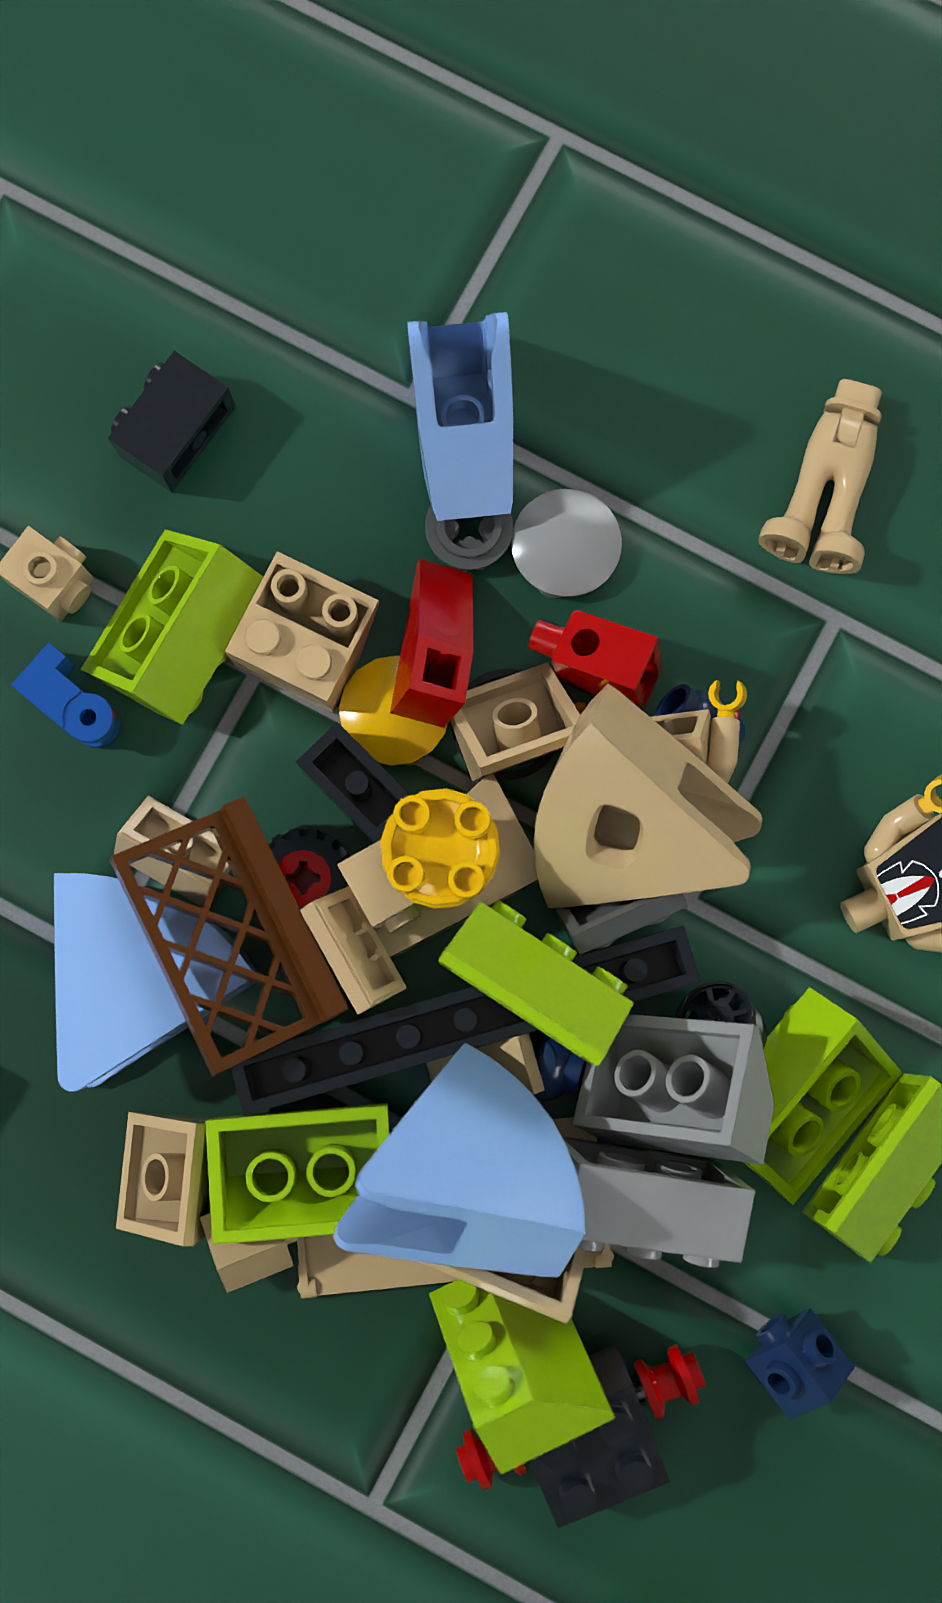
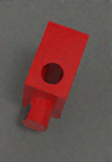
M574 610L566 627L540 618L533 629L529 641L530 650L552 658L551 663L558 680L593 697L609 684L643 712L663 670L658 637L579 610Z

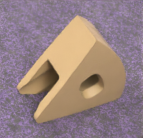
M607 684L590 701L577 719L545 788L537 813L534 833V860L539 886L548 908H565L741 885L749 878L751 865L734 842L754 837L758 834L762 825V816L755 807L695 754L621 692Z

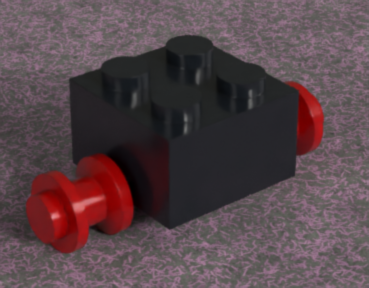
M617 1344L588 1355L615 1419L529 1460L557 1528L670 1483L642 1407L647 1406L644 1400L646 1397L655 1420L664 1417L665 1403L682 1396L691 1406L700 1403L696 1390L705 1387L706 1384L692 1351L681 1355L677 1344L668 1347L667 1362L652 1368L642 1359L634 1361L633 1364L641 1386H639L637 1381H631ZM472 1428L463 1431L465 1444L456 1447L459 1463L467 1482L471 1483L478 1480L481 1488L485 1491L493 1487L494 1473L499 1470L479 1435ZM526 1462L513 1468L519 1476L529 1473Z

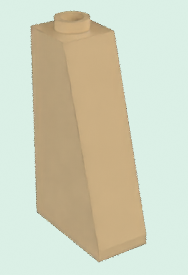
M493 773L483 778L467 795L487 808L498 829L500 858L494 877L478 896L459 906L433 909L419 905L416 908L421 916L408 925L392 933L389 932L386 925L375 930L391 959L466 921L480 901L491 908L496 900L503 902L539 883L535 867L534 850Z

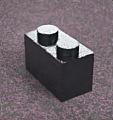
M173 351L165 363L160 362L151 369L144 382V391L132 407L128 405L117 414L112 423L111 435L108 437V440L119 457L172 493L236 406L226 385L176 351Z
M338 722L296 761L300 770L373 844L381 840L386 822L393 814L397 803L401 799L410 796Z

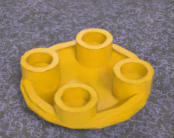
M400 656L377 658L357 669L344 686L339 704L341 726L378 763L390 766L415 765L425 755L434 750L445 735L447 725L442 728L391 714L390 709Z
M450 789L422 791L416 795L401 799L395 806L393 814L387 820L380 841L382 867L387 874L390 884L411 902L433 909L456 907L478 896L494 877L500 858L498 829L487 808L471 796Z

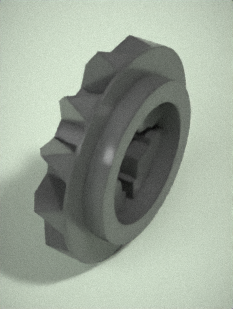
M430 505L425 519V535L427 543L439 562H444L460 571L474 569L483 571L488 565L502 559L512 539L513 519L511 514L482 516V521L479 524V533L485 543L479 539L476 541L473 537L468 536L463 541L459 540L454 544L459 534V525L456 520L437 521L433 508ZM475 517L462 519L471 522Z

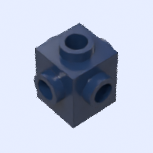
M811 1309L789 1319L782 1313L766 1322L756 1334L760 1342L745 1360L790 1420L831 1403L855 1368V1365L838 1345L832 1334L827 1331Z

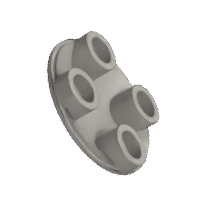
M558 489L536 497L524 507L514 524L511 548L516 566L523 577L546 597L557 599L560 597L580 596L601 586L611 576L619 562L622 537L615 516L601 500L583 491Z

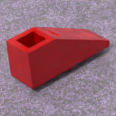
M420 559L416 566L390 713L444 728L464 706L474 652L472 574Z

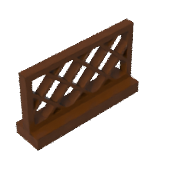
M245 796L224 804L217 812L110 857L109 861L212 1077L313 1027L315 1028L328 1022L349 1009ZM212 830L222 851L216 870L183 858L191 838ZM180 843L176 855L164 851L165 849ZM149 856L172 865L162 893L138 885L129 864ZM226 862L234 876L223 873ZM179 868L212 880L202 908L169 896ZM219 883L242 892L247 902V907L241 923L209 911ZM145 899L158 903L154 916ZM165 906L198 918L188 947L164 939L158 924ZM252 914L259 929L249 926ZM205 921L237 932L227 962L195 950ZM245 936L268 945L273 958L267 976L235 965ZM171 953L184 957L180 969H178ZM191 960L223 971L213 1001L189 992L184 978ZM278 968L286 983L275 979ZM231 974L263 986L253 1016L221 1005ZM271 989L292 996L303 1019L286 1027L261 1019ZM197 1007L209 1011L206 1023H204ZM217 1014L249 1025L242 1048L222 1058L210 1035ZM257 1029L272 1033L253 1042Z

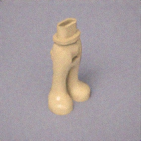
M849 379L839 381L835 397L826 401L824 413L809 439L798 482L785 515L767 520L761 529L758 542L767 552L792 563H800L804 560L823 489L827 481L832 480L835 485L832 499L820 534L814 545L809 565L817 571L835 574H850L861 570L864 560V547L858 540L852 537V526L859 499L874 460L877 427L882 417L881 412L877 409L882 395L880 389Z

